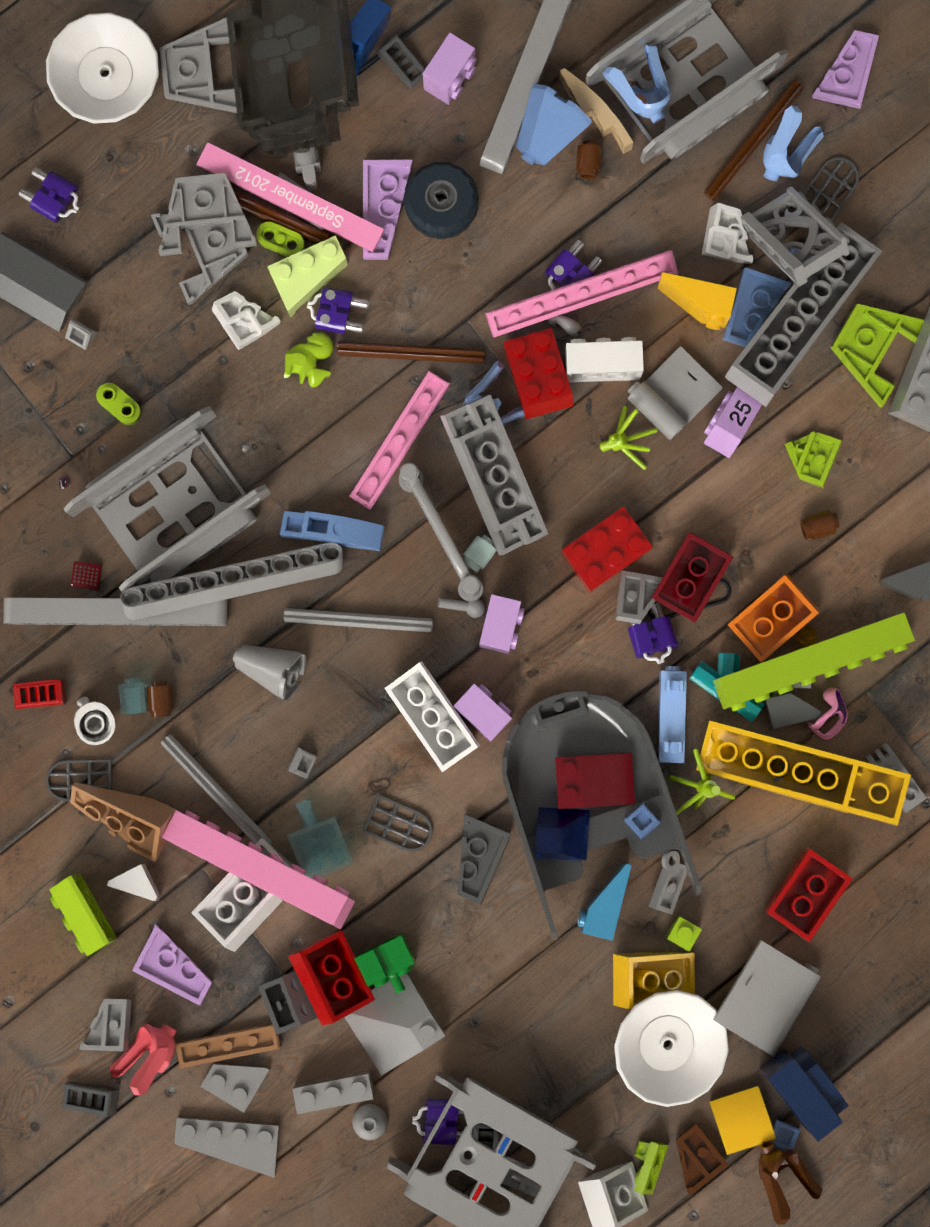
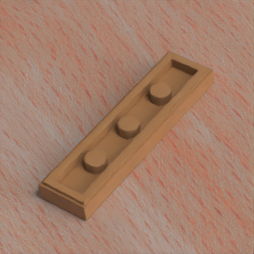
M272 1023L175 1043L180 1068L281 1048L279 1035H276Z

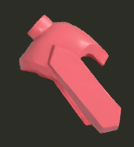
M144 1024L140 1027L134 1042L128 1047V1052H124L110 1066L112 1077L122 1076L148 1050L150 1055L132 1077L130 1088L134 1095L147 1093L156 1074L165 1071L172 1060L176 1047L174 1035L177 1030L166 1024H163L161 1029Z

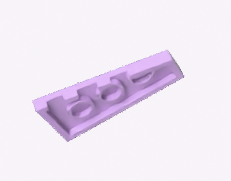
M363 160V219L385 230L374 253L363 248V260L389 259L413 160Z

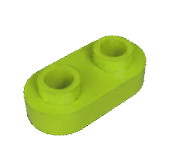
M264 222L257 229L256 236L260 245L283 256L289 257L305 248L304 240L299 233L276 223ZM268 233L274 234V238L271 240H267L265 236ZM290 243H296L297 247L295 249L290 250L288 248V245Z
M105 383L98 388L96 393L97 401L121 423L133 425L139 421L141 417L140 406L117 385ZM112 391V398L105 399V393ZM126 407H130L132 409V412L129 415L123 414V411Z

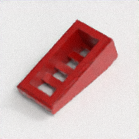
M63 679L13 684L15 709L66 705ZM50 686H54L55 700H51ZM40 687L45 689V701H41ZM31 688H35L36 702H32ZM21 689L26 690V703H22Z

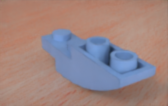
M284 511L280 536L282 538L316 542H334L341 547L381 551L385 527L363 520L325 513Z

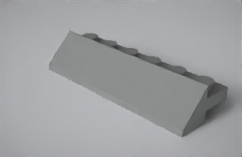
M491 395L471 401L441 415V420L498 555H504L522 545L530 544L548 535V531Z

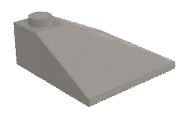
M408 973L400 976L405 986L404 991L397 994L389 980L386 984L371 990L375 997L373 1002L344 1017L381 1075L422 1052L445 1037L446 1034Z

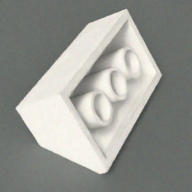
M422 661L385 688L442 772L480 746Z
M263 838L255 844L263 848L262 854L269 857L270 853H273L284 859V865L291 867L292 864ZM228 873L191 913L225 948L235 952L283 900Z

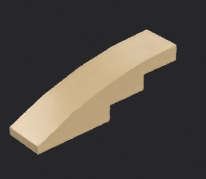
M565 68L560 70L559 79L571 101L578 105L588 117H592L602 137L612 133L623 154L632 150L634 142L606 103L583 81Z

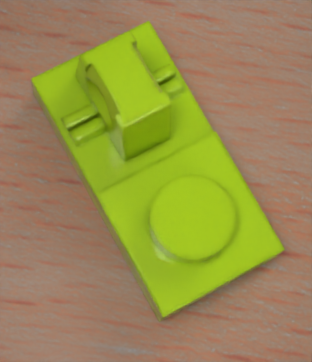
M639 1141L635 1156L644 1161V1164L636 1173L634 1191L640 1194H653L669 1145L663 1142L651 1141L649 1143Z

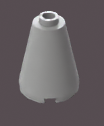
M243 645L241 648H237L233 656V662H235V667L284 700H290L300 686V683L296 682L299 674L304 676L306 668V656L298 651Z

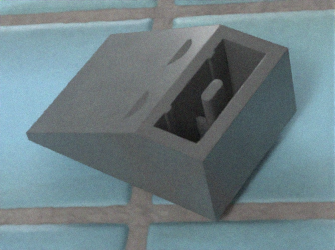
M295 970L261 983L258 986L276 1035L318 1018Z

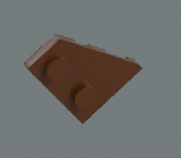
M696 1123L675 1138L686 1190L691 1196L727 1167L728 1163Z

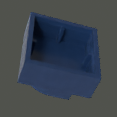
M802 1046L790 1055L785 1050L780 1051L759 1068L817 1142L843 1123L838 1114L849 1105L824 1071Z

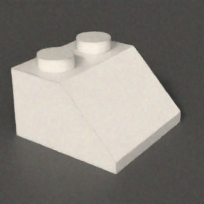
M632 1161L596 1172L578 1182L592 1227H622L648 1211L643 1194L634 1191L636 1171Z

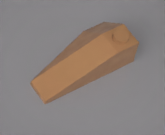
M76 782L72 785L70 799L72 805L93 821L100 820L110 829L108 833L114 837L117 834L129 843L127 847L133 852L153 862L158 860L167 841L162 836L176 809L152 798Z

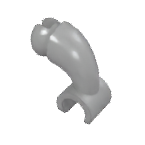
M562 314L546 319L552 326L559 324L572 337L579 336L578 331H582L577 321Z

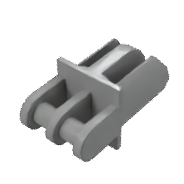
M301 139L296 143L294 149L295 169L297 175H303L306 188L313 191L317 188L316 172H321L319 155L312 141Z

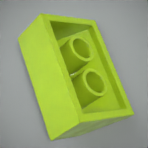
M81 873L70 875L49 889L52 894L49 897L53 906L56 909L60 908L64 915L62 921L67 930H72L77 938L75 944L82 954L85 952L89 956L118 939Z

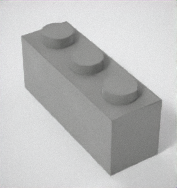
M370 1070L294 1085L292 1089L297 1114L372 1100L375 1096Z

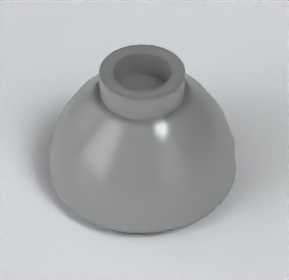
M363 1105L353 1115V1129L364 1140L378 1139L387 1129V1115L377 1105Z

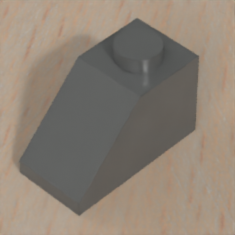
M930 561L883 578L879 581L880 585L909 599L921 598L922 602L930 599Z
M778 691L769 693L770 698L763 701L770 730L820 718L823 715L820 710L791 693L785 695L784 693L779 695Z

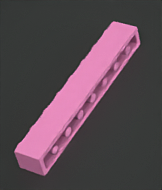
M177 810L175 811L162 836L163 839L339 929L342 928L355 903L354 900L348 897L350 892L339 886H335L334 890L327 887L328 881L315 874L312 879L305 876V869L293 863L291 867L283 864V858L273 853H270L268 857L261 853L263 848L251 842L246 846L240 843L241 837L229 831L227 835L220 833L221 827L210 821H207L206 824L199 822L200 817L186 810L185 814Z

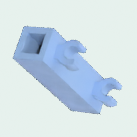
M665 666V671L659 672L657 759L659 763H684L687 671H681V667Z

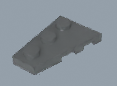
M464 814V833L462 837V855L457 895L482 905L512 834Z

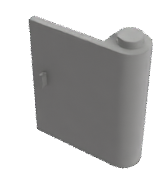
M760 940L713 1020L768 1054L775 1056L821 978L817 975L819 969L807 962L802 966Z

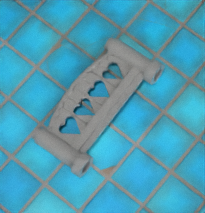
M405 463L400 469V487L408 493H413L461 580L458 586L460 597L464 601L480 599L483 594V585L476 576L470 574L423 487L424 478L422 472L414 463Z

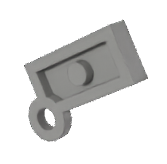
M670 850L664 853L662 857L663 868L648 906L671 915L687 875L686 866L679 863L680 855L678 852ZM672 856L673 860L671 864H669V859Z

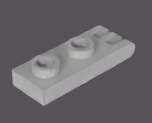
M886 742L881 745L887 753L885 756L877 748L873 752L878 761H875L870 754L865 757L869 764L909 774ZM912 777L902 809L904 813H907L926 799V796Z

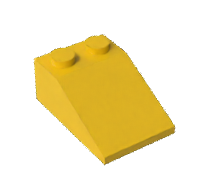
M662 272L657 289L696 320L706 324L707 328L713 330H720L721 327H726L731 317L737 289Z
M695 953L613 954L614 1006L632 1009L636 1004L654 993L672 990L695 994Z

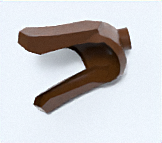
M769 1141L760 1145L762 1154L758 1160L759 1175L769 1198L773 1219L778 1225L786 1224L790 1219L791 1211L778 1183V1174L782 1169L790 1167L813 1199H819L823 1189L814 1180L795 1150L776 1147L773 1141Z

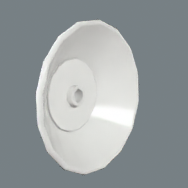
M113 13L87 14L68 23L53 40L46 59L47 83L56 102L73 117L94 124L118 122L136 113L152 96L159 76L158 53L148 33L133 20ZM103 71H109L108 76H101Z
M680 990L654 993L636 1004L620 1024L614 1045L616 1067L627 1088L645 1102L665 1107L690 1103L708 1092L723 1073L729 1052L727 1028L713 1020L717 1013L716 1008L699 995ZM670 1040V1045L663 1047L664 1042Z

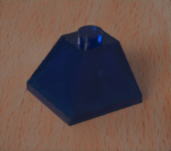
M539 807L535 835V857L541 859L587 861L590 810Z

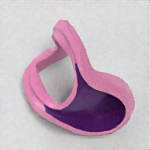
M832 687L823 691V699L832 708L825 712L814 725L810 722L807 723L809 728L824 740H829L836 736L845 726L848 717L845 702L840 691ZM838 713L839 720L825 735L818 730L830 716Z

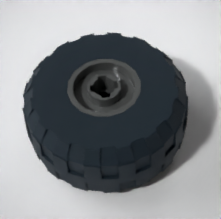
M433 162L421 167L409 179L405 189L404 206L408 219L417 231L430 238L446 239L458 236L470 227L478 210L479 197L474 180L463 168L449 162Z

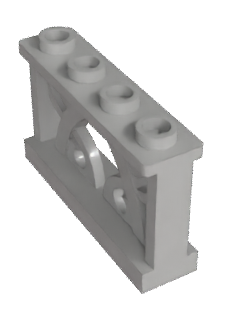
M792 186L787 188L786 193L754 213L747 212L741 216L747 236L799 287L808 282L807 278L842 255L847 256L850 254L847 245L849 239L845 232L842 230L838 231L829 217H823L815 204L811 205L801 191L797 192ZM791 206L796 210L793 213H790L788 210ZM785 211V217H780V213ZM785 227L809 228L806 243L788 242L782 244L781 242L786 236ZM780 228V233L773 236L772 233L777 232V229ZM829 241L832 245L827 247L822 242ZM796 249V252L791 253L790 250Z

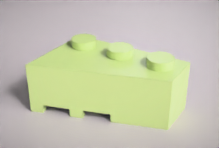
M333 236L267 267L291 318L306 301L308 302L318 290L327 285L348 264L337 237Z

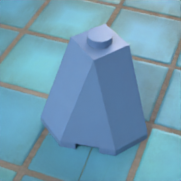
M534 84L531 88L516 148L522 153V159L531 165L534 163L540 165L547 164L592 122L578 105L570 100L567 102L563 98L555 96L557 94L555 90L540 84Z

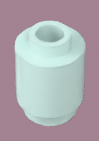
M483 535L482 538L476 536L464 552L463 561L465 565L475 573H478L480 569L483 570L497 551L494 548L492 539L486 535Z

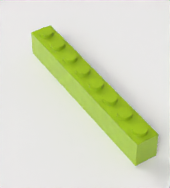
M904 612L713 680L723 709L731 707L732 711L747 707L746 701L755 699L756 703L769 699V693L778 690L780 695L794 690L793 684L801 682L803 687L817 682L815 677L824 674L825 678L839 674L838 668L846 665L848 670L863 665L861 661L870 657L872 662L886 657L885 651L893 649L895 654L909 649L907 644L915 641Z

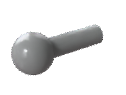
M440 597L438 599L439 608L466 611L473 618L480 617L485 612V604L481 599L475 601H460Z

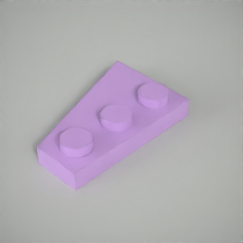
M855 30L831 69L828 70L823 81L813 93L812 98L860 109L879 35Z
M156 924L132 971L201 1005L213 981Z

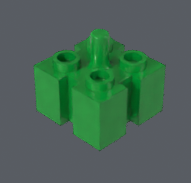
M403 932L357 954L354 958L367 986L374 984L375 988L390 980L397 994L405 990L400 976L412 971V965L416 961Z

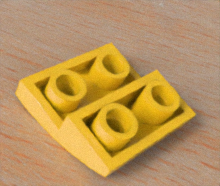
M758 1086L710 1101V1106L727 1155L776 1140Z

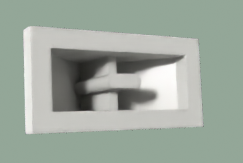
M145 863L109 880L107 884L109 887L152 901H158L161 896Z

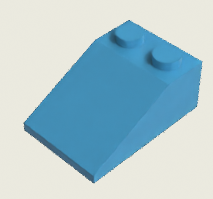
M623 862L589 901L585 910H580L577 924L581 927L582 933L613 941L632 865Z

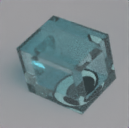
M140 678L124 679L125 684H118L121 715L150 713L147 707L146 682H140Z

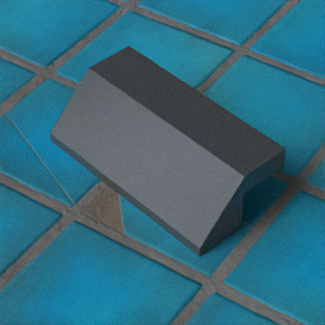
M2 232L0 234V297L60 332L65 327L71 308L81 301L88 281Z

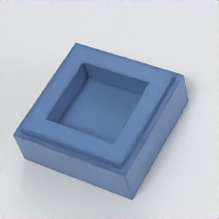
M644 803L624 819V822L641 840L660 824L657 817Z
M775 1119L772 1128L776 1140L772 1141L776 1147L793 1149L801 1129Z

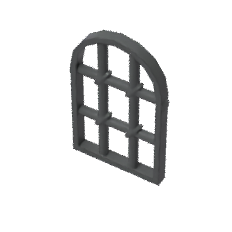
M830 159L819 168V172L803 194L806 195L810 188L815 191L816 195L810 202L811 205L817 201L820 195L827 199L826 205L821 210L822 216L831 203L836 205L838 209L831 218L833 221L847 199L855 191L859 181L858 170L848 159ZM839 161L832 172L825 169L829 163ZM844 162L852 168L845 178L841 180L836 176V172ZM824 172L828 175L827 180L818 189L813 183L820 173ZM854 172L855 184L852 187L849 184H847V180ZM833 178L839 182V186L830 197L824 193V189ZM844 186L850 192L840 204L835 201V197Z
M68 759L67 761L58 762L47 773V789L56 799L70 802L73 785L71 784V776L86 775L88 777V785L112 790V760ZM108 762V771L92 770V763ZM67 763V772H52L60 764ZM71 763H88V771L73 772L71 770ZM92 775H109V785L92 784ZM50 776L67 777V786H50ZM52 790L67 791V798L57 796Z
M378 794L362 832L392 844L400 850L417 851L425 847L430 841L432 827L428 818L418 810H413ZM381 798L395 804L393 811H387L378 807L379 799ZM400 806L414 812L413 819L408 820L397 815L398 807ZM374 810L390 816L387 824L371 819ZM418 815L427 821L429 828L415 823ZM393 819L409 824L407 833L391 828ZM369 822L384 828L381 837L366 831ZM419 828L428 832L429 837L427 841L424 842L410 836L412 829ZM393 832L404 837L402 844L399 845L385 839L387 833ZM407 840L422 845L419 848L413 849L405 847Z

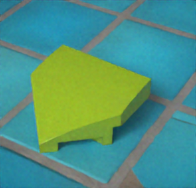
M813 431L803 438L784 444L799 479L824 488L841 447L842 440Z

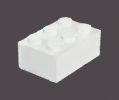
M635 337L621 338V341L611 342L610 338L596 339V342H586L585 339H573L571 343H566L564 360L565 372L569 382L640 380L644 371L642 341H636Z

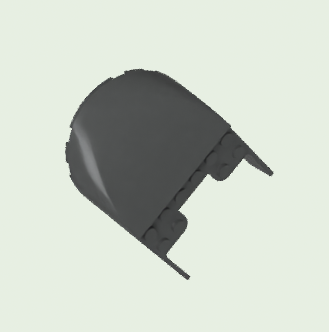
M585 691L557 694L531 707L519 722L514 725L507 738L502 757V775L508 800L553 941L558 940V936L545 898V891L574 882L582 876L583 864L579 853L628 838L633 854L642 859L670 850H679L696 896L700 895L702 887L653 744L640 720L616 700ZM632 753L635 804L558 809L556 757ZM644 803L657 817L660 824L641 840L624 822V819Z

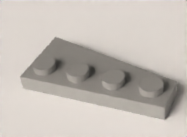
M178 1116L174 1144L275 1178L280 1124Z

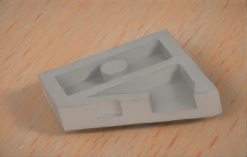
M621 570L619 574L615 620L640 624L656 601L651 597L663 577Z
M104 999L97 1017L93 1019L89 1027L91 1031L86 1041L81 1043L79 1050L128 1052L132 1000Z
M214 1063L200 1087L244 1113L270 1068Z

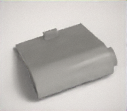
M680 346L646 381L641 384L637 381L627 391L630 394L627 399L671 441L723 387Z

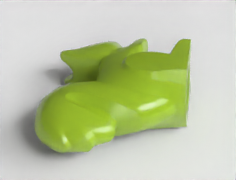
M323 332L313 333L312 336L307 337V343L297 344L286 351L284 378H288L291 373H297L300 377V384H303L305 378L308 377V383L313 388L319 386L325 378H329L331 372L316 368V361L326 359L332 354L334 345L331 337Z

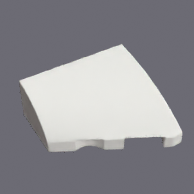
M721 203L710 207L702 255L738 263H753V255H749L746 244L748 236L742 226V213L740 209Z
M236 291L213 303V313L238 350L254 342L280 324V319L277 316L273 318L260 310L261 307L259 305L246 301L244 296Z

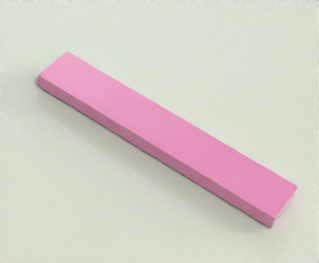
M428 371L349 497L370 511L372 510L449 388L450 383Z

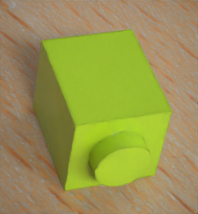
M677 915L665 938L690 952L702 929Z

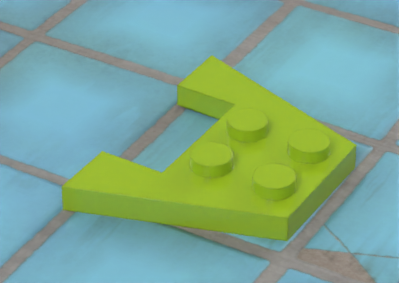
M856 304L830 346L832 351L880 408L886 403L895 385L874 372L897 333L916 343L924 320Z

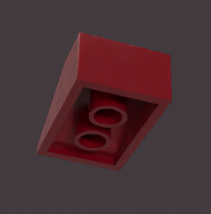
M689 531L651 598L696 623L731 563L733 556Z
M632 753L555 758L558 809L635 804Z

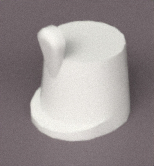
M88 697L79 698L77 700L79 708L74 716L77 734L87 744L99 745L105 743L111 738L115 730V719L111 711L101 702H90Z

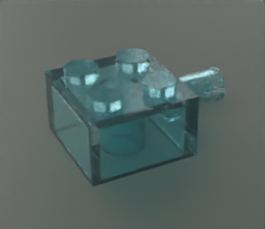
M311 799L296 804L304 826L301 830L289 834L287 837L299 867L306 870L304 875L311 879L314 874L323 877L354 864L355 861L337 816L321 821L316 816Z

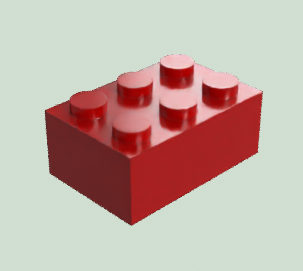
M552 328L503 341L505 356L525 420L573 406V393Z
M623 506L563 548L561 554L590 594L620 573L621 570L623 571L650 552L653 547Z
M806 848L763 911L804 940L810 942L853 878L813 850Z
M342 930L330 933L288 956L322 1026L333 1024L375 1000L354 959L355 956Z

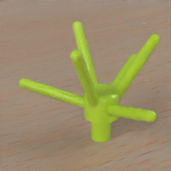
M625 405L620 415L616 433L609 435V440L601 442L599 444L602 452L610 449L614 451L622 450L645 470L647 466L629 449L650 452V447L628 444V441L657 433L658 429L653 428L626 436L624 431L638 413V409H634L625 420L628 409Z
M696 748L693 750L702 780L694 782L673 775L669 777L672 781L695 787L697 790L696 795L675 810L677 815L694 802L696 803L693 805V808L697 809L706 798L720 795L732 800L735 799V795L722 791L715 781H712L711 774L705 772L701 757Z

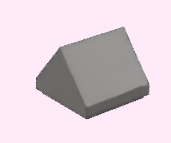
M71 319L65 338L82 349L87 350L98 332L79 320Z
M297 747L287 770L307 779L317 756Z

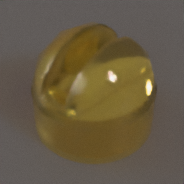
M803 627L796 633V639L801 647L805 648L817 644L818 636L813 627Z

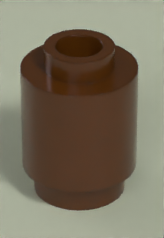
M586 140L583 141V144L577 146L576 171L580 178L596 179L598 178V173L601 172L602 147L597 145L596 141Z
M825 510L805 516L804 520H800V526L806 540L810 538L816 540L836 534V528H839V520L836 513L832 514L830 510Z
M166 681L151 682V687H146L147 708L150 711L151 717L171 716V709H173L171 685H166Z

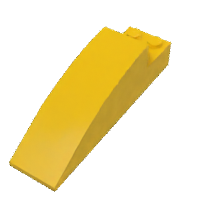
M709 721L700 753L705 772L708 774L895 826L899 824L911 775L713 721ZM780 761L783 762V764L785 765V769L783 771L781 766L779 765ZM774 778H783L778 782H773Z

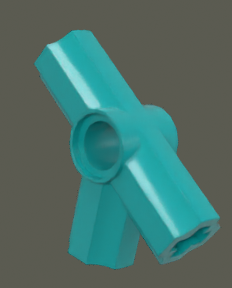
M718 653L717 671L701 661L691 674L689 680L720 702L713 680L738 672L740 654ZM755 699L746 701L747 707L735 712L748 721L753 722L764 706L762 702L756 703Z

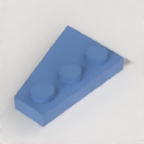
M745 267L740 276L731 317L725 327L722 340L746 347L763 325L772 309L779 302V299L788 289L791 282Z

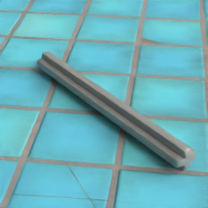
M292 608L284 610V621L292 623L432 632L433 619Z
M169 734L161 741L162 746L254 844L261 838L269 844L272 843L173 735Z

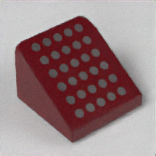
M74 561L71 586L99 590L102 565Z

